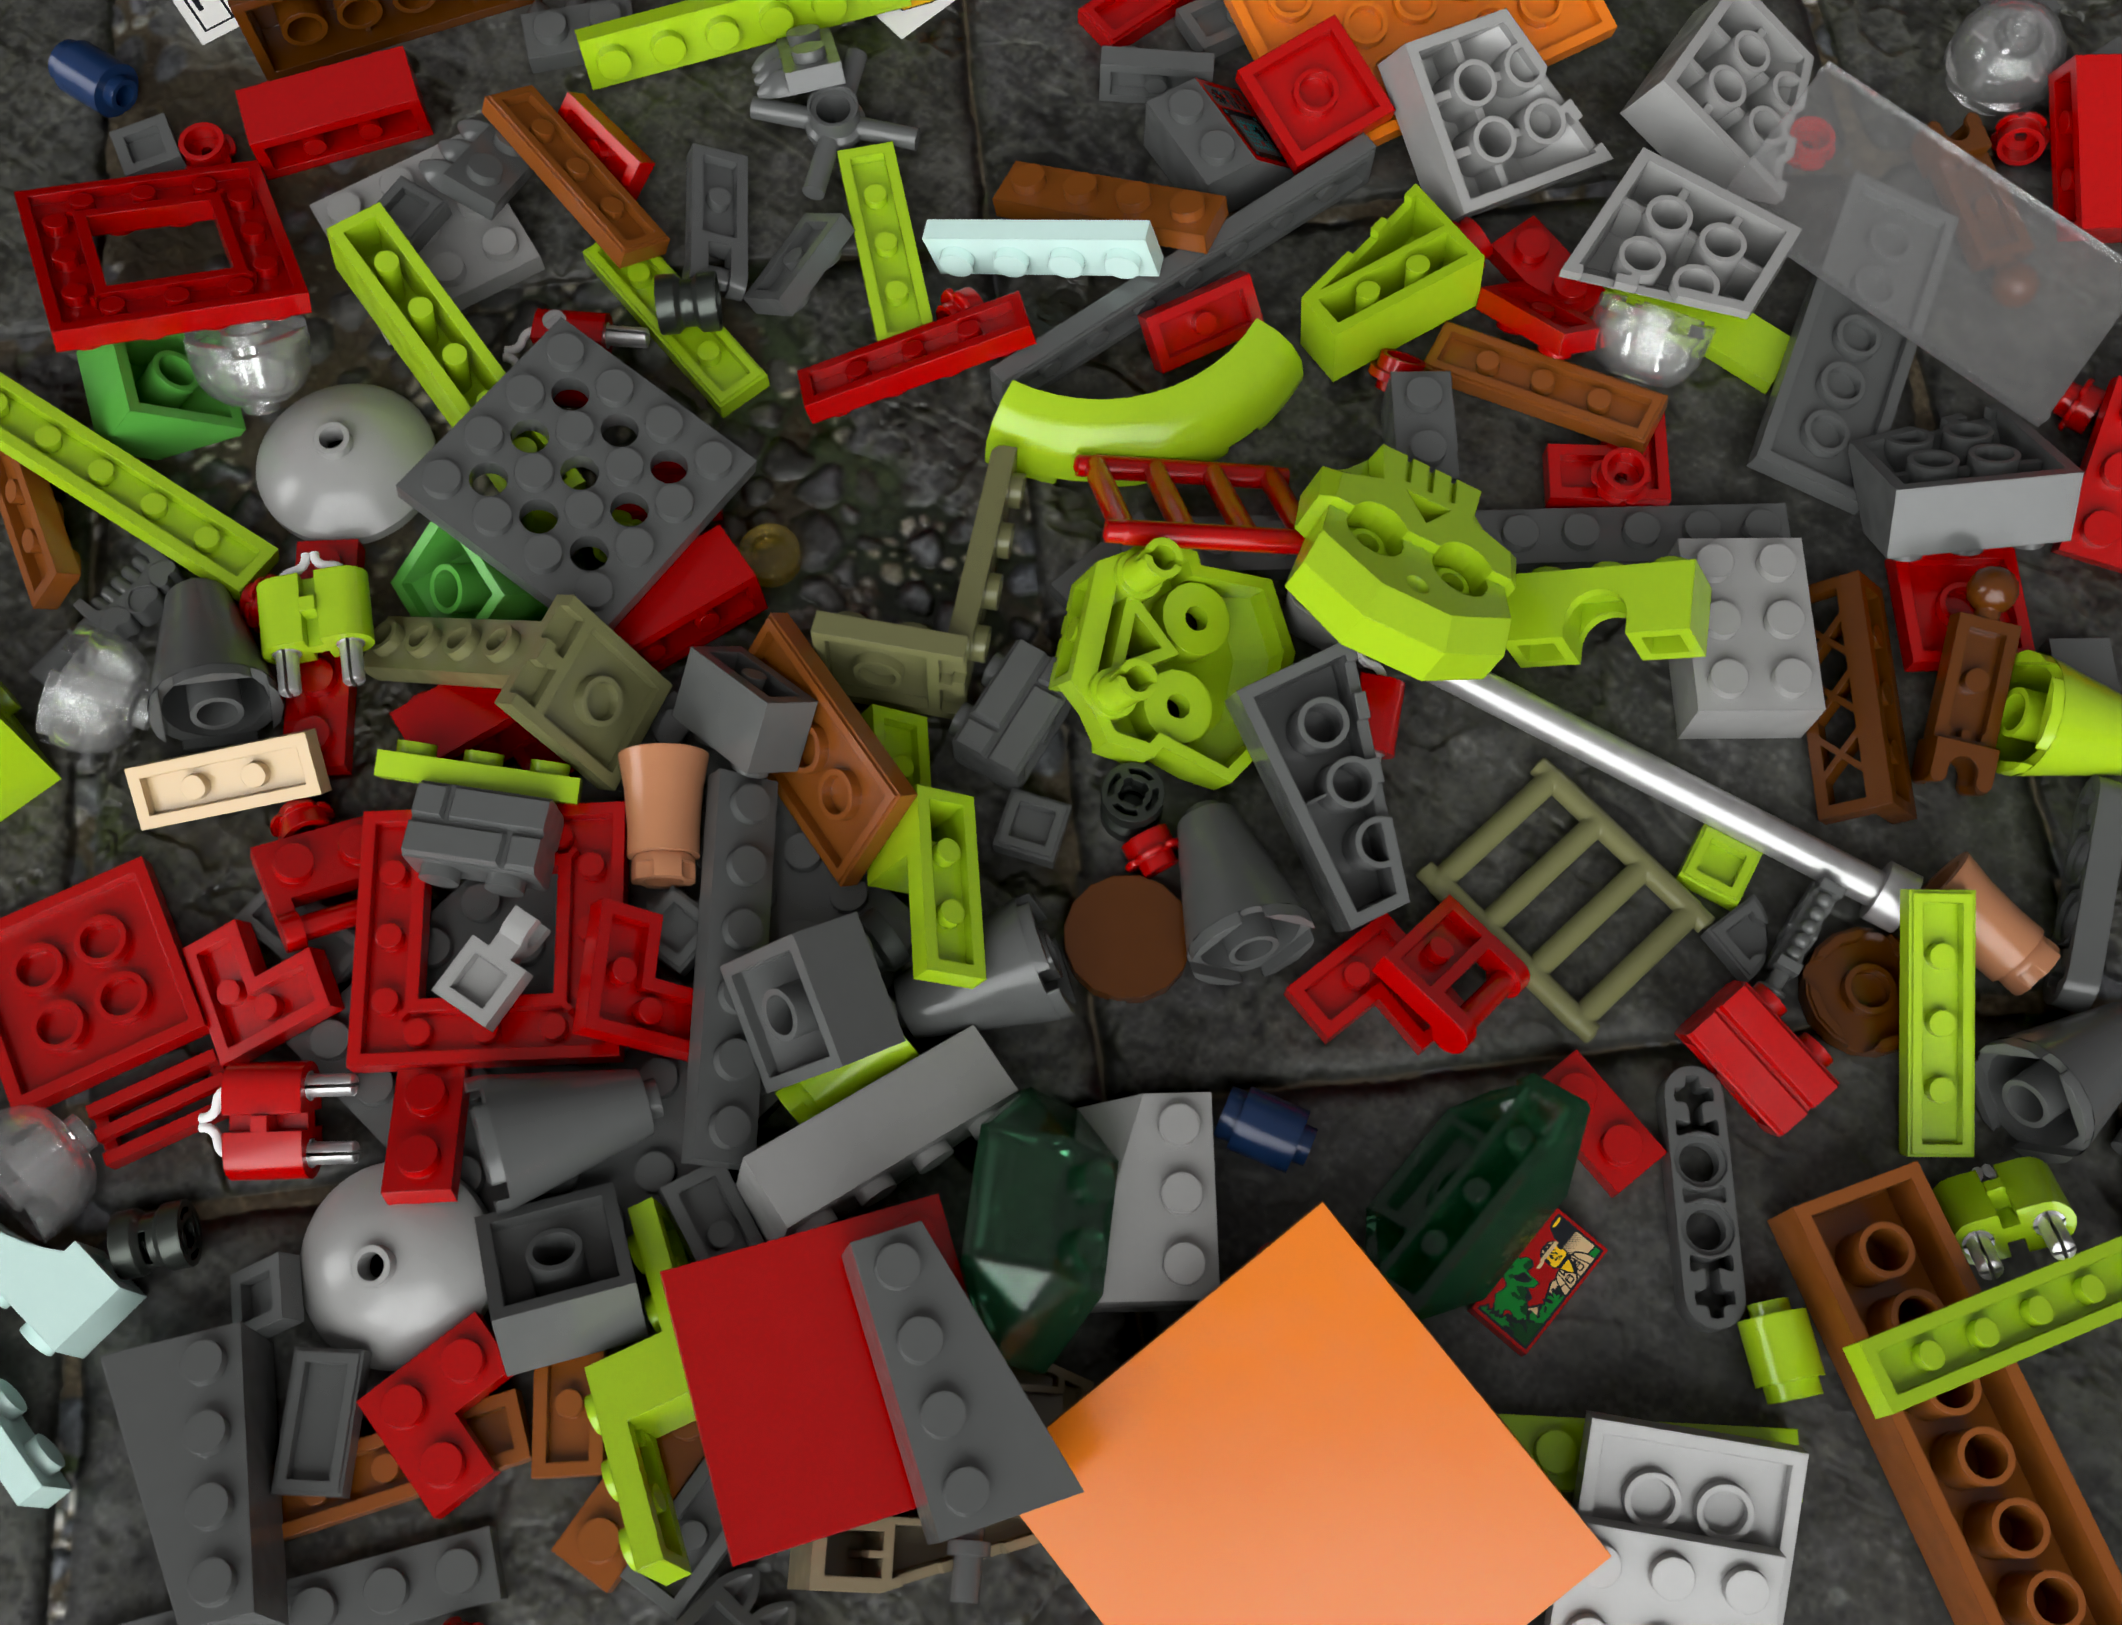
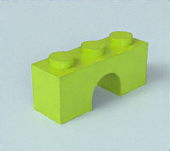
M1665 556L1651 563L1627 565L1613 561H1604L1594 564L1591 568L1567 570L1549 566L1539 567L1531 573L1516 574V589L1507 598L1511 623L1506 649L1520 668L1581 664L1583 643L1589 631L1604 620L1626 618L1625 634L1642 661L1706 657L1712 588L1696 559H1686L1678 556Z

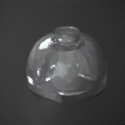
M1992 0L1982 4L1960 23L1944 51L1943 62L1946 60L1945 66L1948 72L1945 81L1949 91L1963 106L1984 116L1996 117L1999 111L2011 112L2018 110L2016 113L2029 111L2045 99L2049 93L2048 75L2066 61L2068 41L2059 17L2047 5L2037 0Z
M1606 291L1601 292L1592 317L1596 326L1599 327V331L1596 337L1595 350L1591 352L1602 368L1614 374L1615 378L1647 389L1649 386L1660 388L1674 386L1685 381L1699 368L1708 352L1717 328L1714 326H1704L1705 322L1653 303L1645 301L1644 304L1636 303L1634 306L1626 303L1628 296Z
M295 315L279 321L263 320L231 325L221 330L205 329L184 333L185 339L183 341L186 357L197 383L208 396L232 407H242L244 412L249 415H265L278 411L281 408L280 402L294 396L305 385L312 368V342L303 315Z
M86 623L78 626L61 648V650L74 655L62 671L51 668L38 706L35 725L36 733L44 735L39 740L42 743L69 752L85 755L108 753L127 743L137 728L147 731L151 727L148 720L147 704L152 671L147 659L130 641L112 632Z
M20 1105L0 1110V1203L22 1227L39 1241L43 1240L46 1243L69 1226L88 1207L97 1190L98 1171L89 1152L99 1144L88 1127L74 1114H71L62 1121L43 1107Z

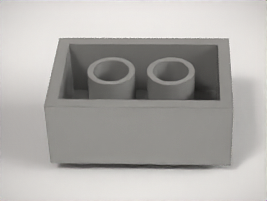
M1802 537L1678 538L1668 556L1696 559L1712 588L1706 657L1668 659L1677 739L1801 738L1826 710Z

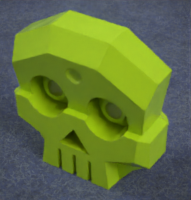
M1385 444L1369 460L1351 468L1337 470L1322 466L1300 495L1295 529L1305 539L1284 587L1341 645L1419 681L1484 679L1505 655L1511 623L1507 598L1516 589V557L1485 532L1475 517L1482 491L1460 480L1452 483L1451 476L1437 469L1431 473L1429 472L1430 466L1414 458L1411 462H1408V455Z
M1165 537L1155 538L1146 546H1134L1127 551L1097 561L1071 585L1066 607L1067 615L1064 616L1060 633L1062 638L1058 642L1055 655L1057 660L1053 664L1048 689L1062 692L1077 711L1091 741L1092 753L1122 764L1129 762L1144 763L1148 761L1178 779L1211 790H1216L1232 783L1253 760L1224 701L1237 690L1293 665L1295 656L1294 646L1272 579L1201 565L1198 551L1180 548L1176 542ZM1186 613L1195 618L1197 630L1190 628L1187 624ZM1127 652L1131 656V659L1126 660ZM1168 700L1173 701L1178 706V718L1169 713L1167 708Z

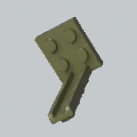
M1001 445L995 447L991 452L948 633L930 630L928 627L915 622L895 624L867 619L865 616L851 611H842L836 614L816 610L811 628L813 649L851 702L866 705L876 704L900 711L952 720L965 702L970 703V682L975 662L986 663L990 647L992 627L984 625L987 609L997 611L1002 595L1004 576L1003 574L996 573L999 558L1009 560L1012 552L1015 523L1008 522L1010 510H1021L1024 500L1026 474L1017 472V447Z
M557 594L542 621L388 616L384 622L374 629L375 645L367 650L363 656L365 673L380 681L502 689L494 702L499 708L563 761L571 765L574 770L597 789L615 791L622 779L618 753L627 747L641 744L673 686L575 595Z

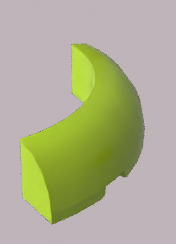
M1256 318L1237 344L1213 365L1183 382L1152 393L1127 398L1085 399L1056 395L1012 380L999 404L986 441L985 462L989 464L991 452L997 446L1017 447V472L1026 474V478L1051 484L1056 483L1057 479L1088 482L1086 477L1075 475L1073 462L1077 454L1213 462L1225 456L1229 451V447L1247 437L1256 428L1261 430L1285 406L1302 382V360L1294 346L1280 332ZM1115 480L1118 487L1146 484V482Z

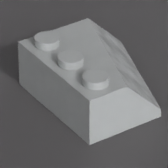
M1708 0L1692 13L1620 114L1662 157L1754 204L1776 207L1782 203L1786 187L1780 183L1783 165L1792 160L1795 142L1788 138V131L1793 125L1794 117L1803 111L1814 56L1761 0Z
M1507 8L1405 43L1378 64L1387 94L1396 109L1394 113L1420 187L1450 220L1459 222L1466 216L1472 217L1513 202L1614 159L1604 144L1601 142L1596 145L1582 126L1579 119L1583 115L1570 98L1565 101L1545 74L1548 68L1547 64Z
M1643 147L1561 269L1559 277L1748 319L1780 271L1802 228Z
M1211 1092L1142 1093L1074 1109L1010 1313L1049 1314L1189 1310L1220 1284Z

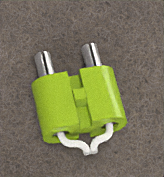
M311 551L310 553H302L301 561L296 566L284 570L279 576L267 578L258 583L256 592L262 657L268 663L276 665L278 692L282 697L292 698V694L294 697H297L302 693L300 663L317 661L318 653L330 651L334 657L340 656L342 679L345 685L356 686L357 683L359 686L365 683L363 652L375 645L369 578L366 570L357 566L343 565L337 561H324L320 558L318 551ZM311 560L319 569L313 570L314 578L302 580L299 574H302L308 568Z
M2030 1156L2019 1157L1994 1164L1993 1168L1989 1164H1984L1981 1168L1974 1167L1970 1172L1940 1181L1933 1189V1193L1968 1264L1975 1265L1979 1275L1986 1280H1992L1988 1263L1996 1279L2003 1274L2004 1267L2001 1260L2012 1257L2008 1246L2009 1242L2023 1239L2029 1252L2048 1247L2052 1256L2057 1260H2065L2062 1248L2068 1259L2072 1258L2077 1251L2071 1237L2077 1227V1216L2049 1166L2039 1158ZM1983 1174L1986 1177L1991 1178V1180L1984 1181L1983 1183L1981 1182L1983 1179Z

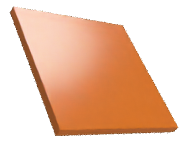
M1323 1200L1046 1426L1084 1492L1019 1515L1103 1625H1527L1611 1557L1609 1550Z

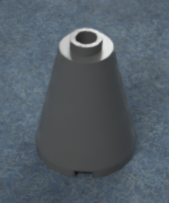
M190 578L174 585L165 596L147 704L148 720L154 733L164 742H166L165 734L181 740L183 750L195 753L259 740V730L271 721L273 729L281 722L284 701L278 692V683L267 662L263 659L262 652L229 590L220 582L205 578Z
M1205 800L1191 806L1186 811L1185 816L1178 822L1176 831L1178 837L1186 956L1195 978L1212 985H1234L1243 983L1240 972L1258 967L1261 968L1264 977L1279 972L1297 961L1312 947L1315 939L1311 928H1315L1312 915L1233 805L1220 803L1216 800Z
M1031 891L1017 895L982 919L987 980L975 988L969 989L913 979V965L894 978V992L888 995L897 1009L898 1021L902 1031L909 1029L914 1038L922 1039L958 1034L973 1024L978 1031L1064 1020L1077 1014V1011L1072 1006L1073 1003H1076L1063 955L1056 937L1051 939L1045 928L1038 930L1036 923L1047 920V917L1036 896Z
M2112 1002L1995 1039L1979 1051L1978 1060L1975 1061V1105L1990 1129L1995 1131L2002 1126L2018 1141L2011 1148L2024 1157L2039 1158L2047 1164L2067 1163L2090 1146L2122 1102V1002Z
M637 1068L476 1075L464 1079L466 1093L480 1090L482 1105L474 1106L469 1111L487 1182L492 1184V1186L503 1184L506 1197L493 1200L497 1215L518 1208L654 1134L653 1120L664 1117L663 1105L655 1079L642 1080Z

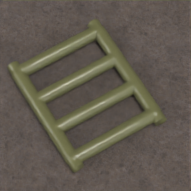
M1543 757L1537 761L1530 772L1534 777L1438 866L1431 861L1429 864L1421 867L1416 873V878L1440 903L1447 896L1451 895L1520 958L1530 972V981L1526 988L1568 1030L1572 1031L1584 1043H1588L1596 1036L1597 1030L1601 1027L1597 1021L1692 929L1697 933L1702 929H1707L1713 924L1715 917L1561 769L1557 768L1549 759ZM1552 796L1579 823L1483 910L1457 882ZM1599 840L1626 867L1530 956L1503 928L1591 845ZM1645 884L1673 912L1577 1002L1550 973Z

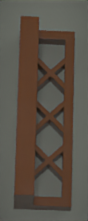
M1859 570L1810 584L1808 586L1811 604L1837 596L1839 606L1838 615L1824 634L1815 629L1816 639L1819 640L1817 643L1819 664H1822L1833 648L1846 656L1848 668L1832 691L1823 686L1824 696L1827 697L1825 700L1826 710L1806 732L1818 821L1828 825L1872 814H1877L1891 824L1917 819L1883 591ZM1842 634L1844 646L1837 642L1839 638L1842 636ZM1850 691L1853 704L1845 699ZM1840 705L1854 713L1856 728L1841 749L1827 742L1825 726ZM1858 750L1860 751L1861 762L1853 758ZM1828 751L1836 755L1831 763ZM1851 764L1863 772L1866 797L1835 804L1833 785L1846 766Z

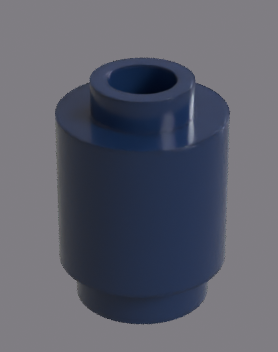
M67 39L60 42L52 50L48 60V71L58 88L101 115L110 118L123 114L135 104L138 97L139 81L136 71L128 64L85 40Z
M1233 1086L1213 1136L1227 1141L1226 1149L1286 1173L1291 1161L1301 1166L1304 1165L1318 1129L1306 1124L1311 1111L1252 1086L1249 1092Z

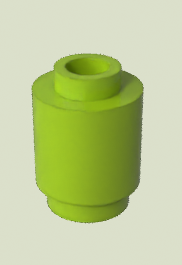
M1788 1297L1747 1305L1750 1318L1737 1322L1755 1389L1763 1388L1767 1405L1824 1394L1819 1376L1826 1375L1807 1309H1792Z

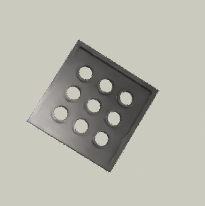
M561 317L396 484V489L400 499L549 608L557 594L575 595L607 626L614 630L756 472L757 460ZM576 390L583 393L587 397L588 402L580 409L564 410L558 407L553 400L562 391ZM620 425L632 429L636 433L637 438L628 446L616 447L607 443L602 435L608 428ZM534 431L545 436L548 443L538 452L526 453L517 449L513 445V441L523 432ZM671 461L681 465L687 474L678 482L664 483L656 479L651 471L657 464ZM582 467L594 472L598 479L593 486L578 490L567 486L562 478L570 469ZM483 474H496L507 482L506 488L494 496L480 495L472 489L471 485L477 477ZM635 504L645 510L647 518L641 524L629 527L616 522L612 517V513L620 505ZM535 510L547 511L557 519L554 528L545 533L530 532L523 527L521 521L528 513ZM595 547L603 551L608 559L601 568L587 571L574 565L571 558L581 548Z

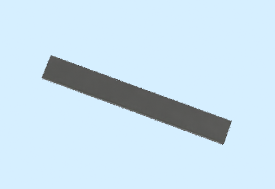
M1363 132L1227 218L1207 254L1181 249L1176 250L1163 259L1159 276H1136L1038 337L1036 339L1037 344L1020 349L990 368L991 399L999 407L1012 380L1038 390H1044L1141 328L1137 315L1212 283L1369 182L1376 145Z

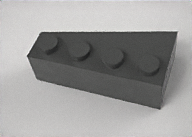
M1340 643L1243 687L1224 701L1335 933L1353 930L1410 902L1393 818L1388 815L1382 783L1385 780L1380 757H1376L1368 719L1371 715L1366 692L1362 691L1356 661L1358 660L1357 651Z
M922 1221L850 1242L841 1257L927 1545L942 1543L1083 1493V1488Z
M239 1321L100 1355L177 1625H289L285 1544L282 1529V1496L270 1494L279 1445L273 1343Z

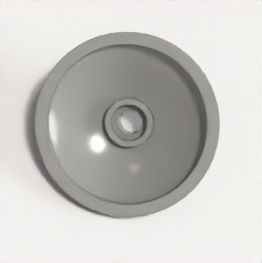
M362 383L326 387L294 402L270 426L257 455V487L265 506L275 520L288 532L302 540L359 539L362 545L371 543L397 531L418 513L417 510L398 497L396 484L437 444L430 425L420 410L408 399L392 390ZM343 440L337 447L328 448L332 443Z
M383 1162L352 1174L339 1183L326 1196L307 1227L301 1247L300 1262L303 1303L312 1324L323 1340L331 1348L360 1349L371 1352V1369L397 1371L474 1311L482 1314L483 1317L485 1316L489 1306L474 1217L489 1213L481 1199L462 1179H460L458 1202L387 1205L381 1195L385 1164ZM376 1254L382 1258L384 1264L383 1272L378 1278H375L370 1270L371 1260Z

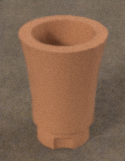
M648 743L627 747L621 750L617 756L624 788L627 822V858L632 861L631 882L633 885H640L649 889H669L672 885L676 888L692 886L696 883L695 860L700 858L702 799L710 755L702 748L678 743Z
M1967 851L1949 861L1921 888L1976 890L1975 968L1992 982L1998 980L2015 996L2029 991L2040 979L2050 972L2061 957L2059 954L2060 948L2044 936V929L2025 914L1992 882Z

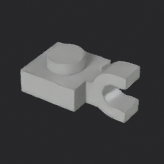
M515 905L503 922L498 934L489 945L475 935L470 937L431 991L493 1032L534 977L520 967L519 963L522 959L531 956L542 945L551 933V930L542 925L538 919Z

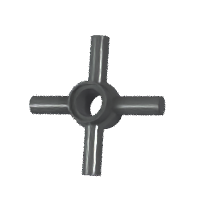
M848 48L846 50L842 63L846 84L813 91L808 98L807 106L775 99L758 98V96H754L751 102V119L806 130L807 137L813 143L815 151L802 192L806 197L813 200H822L824 198L834 164L838 162L837 151L862 147L863 141L877 144L893 141L894 147L913 151L918 149L920 128L865 117L862 107L858 104L856 94L868 57L864 51L858 48Z

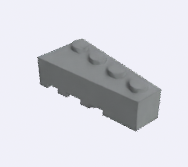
M973 1024L744 1156L736 1187L764 1242L845 1220L861 1208H868L885 1198L897 1187V1184L918 1171L919 1174H924L940 1165L953 1154V1147L971 1135L976 1141L990 1135L991 1125L1004 1124L1009 1119L1006 1111L1018 1089Z

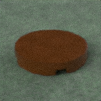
M1139 875L1111 876L1090 885L1073 902L1064 924V953L1075 979L1093 995L1108 1001L1110 998L1115 1001H1126V1003H1144L1166 993L1183 975L1187 964L1183 906L1181 901L1163 884Z
M1854 927L1833 933L1808 954L1803 965L1804 967L1798 976V1000L1808 1024L1827 1044L1848 1055L1877 1058L1899 1051L1900 938L1892 934L1885 936L1879 932H1870L1871 928Z

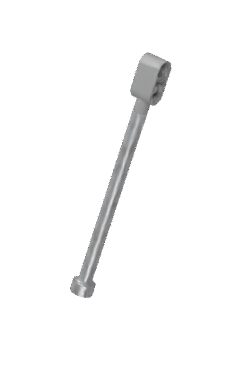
M1287 590L1282 612L1288 631L1297 638L1321 650L1339 643ZM1358 660L1356 661V665H1357L1358 668H1366V667H1363V666L1358 662ZM1489 672L1484 679L1427 681L1814 880L1826 877L1846 888L1845 896L1862 904L1859 913L1860 918L1889 933L1894 932L1900 926V889H1921L1923 876L1893 861H1890L1880 870L1492 672Z

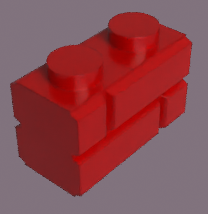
M1732 980L1711 997L1702 1008L1698 1009L1683 1022L1674 1034L1705 1068L1714 1074L1726 1091L1764 1132L1780 1137L1801 1121L1810 1109L1815 1108L1838 1088L1839 1082L1826 1069L1834 1061L1827 1050L1815 1038L1806 1032L1797 1037L1782 1021L1781 1017L1787 1012V1009L1768 987L1760 982L1751 987L1746 981Z

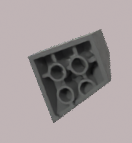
M2003 402L1985 406L1984 417L1967 421V416L1960 413L1942 417L1940 429L1928 431L1923 428L1907 426L1849 441L1848 456L1863 533L1886 559L1913 562L1920 560L1923 555L1942 553L1974 556L1981 554L1984 549L2004 547L2036 550L2042 548L2045 543L2066 542L2072 539L2084 471Z

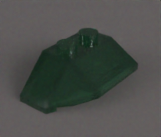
M1531 1073L1517 1079L1514 1086L1492 1090L1453 1106L1445 1112L1366 1208V1254L1420 1320L1484 1300L1566 1198L1591 1110L1587 1101Z
M1032 1087L1022 1089L1014 1096V1099L998 1109L981 1124L962 1246L961 1264L971 1304L1007 1364L1038 1375L1047 1372L1103 1296L1119 1161L1079 1110Z

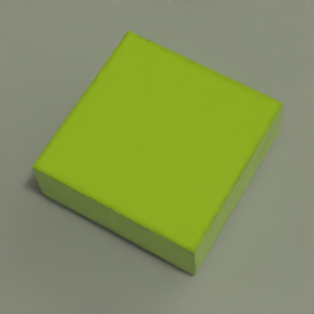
M1704 823L1698 830L1675 878L1688 890L1732 911L1738 906L1763 853Z

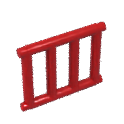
M1077 454L1074 458L1073 469L1075 475L1087 478L1104 516V543L1146 546L1155 538L1165 537L1173 540L1183 549L1298 555L1305 538L1295 529L1299 501L1289 487L1290 472L1286 467L1101 454ZM1115 480L1146 482L1165 521L1133 520ZM1175 484L1204 485L1226 525L1195 523ZM1234 487L1263 489L1285 528L1256 527Z

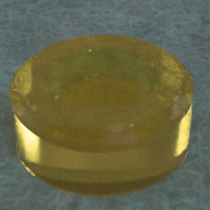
M762 524L754 527L743 537L739 546V552L756 574L760 586H782L790 582L800 570L802 555L799 542L793 532L782 525Z

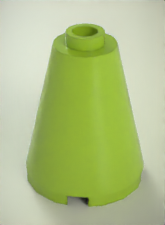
M2032 650L2016 653L1996 749L2000 750L1996 773L2006 776H2122V694L2049 654Z

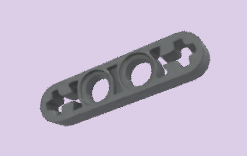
M2099 775L2092 776L2085 783L2074 810L2051 939L2060 948L2059 954L2061 957L2045 976L2043 984V999L2047 1005L2074 1013L2090 1009L2100 989L2122 864V782Z
M1689 1065L1678 1068L1661 1082L1656 1091L1655 1103L1659 1143L1667 1151L1661 1158L1675 1303L1678 1314L1688 1326L1696 1331L1712 1333L1729 1328L1740 1320L1745 1311L1746 1291L1724 1093L1721 1083L1713 1073L1703 1067ZM1686 1083L1690 1084L1692 1094L1703 1095L1704 1103L1693 1111L1694 1130L1707 1126L1709 1133L1695 1131L1681 1136L1677 1135L1676 1129H1683L1690 1124L1687 1103L1676 1101L1674 1094L1685 1087ZM1684 1147H1699L1711 1157L1713 1174L1708 1181H1693L1683 1173L1679 1164V1157ZM1691 1214H1707L1716 1221L1720 1229V1241L1716 1248L1712 1250L1700 1249L1690 1241L1686 1232V1223ZM1721 1259L1723 1261V1268L1709 1272L1710 1285L1713 1294L1724 1295L1726 1306L1715 1310L1714 1318H1711L1708 1306L1697 1305L1695 1300V1294L1706 1289V1269L1702 1268L1693 1272L1690 1268V1262L1706 1264Z

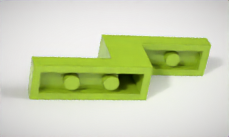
M872 704L861 716L918 795L868 868V886L909 894L913 979L973 989L987 980L974 797L931 787L927 717Z
M650 1197L627 1208L634 1231L633 1235L628 1236L627 1243L635 1265L647 1277L651 1295L645 1297L644 1305L650 1323L657 1334L584 1367L591 1392L585 1396L584 1404L592 1427L603 1439L607 1459L601 1463V1472L605 1486L611 1497L616 1502H619L625 1526L618 1533L622 1554L633 1571L667 1586L691 1575L692 1570L656 1439L696 1419L660 1278V1271L692 1262L665 1207L653 1197Z

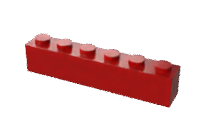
M719 524L704 534L697 536L613 631L660 672L689 655L691 646H704L768 609L756 574ZM438 685L431 690L414 695L406 704L389 713L405 740L437 745L436 757L463 761L464 751L468 749L505 755V762L513 757V750L535 738L494 703L502 690L498 688Z

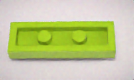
M397 740L396 751L377 749L374 776L382 779L417 784L425 780L553 799L557 804L578 805L581 802L584 781L581 778L569 776L571 768L569 764L531 759L530 771L503 767L505 755L468 749L464 751L463 761L436 757L437 745L408 740Z

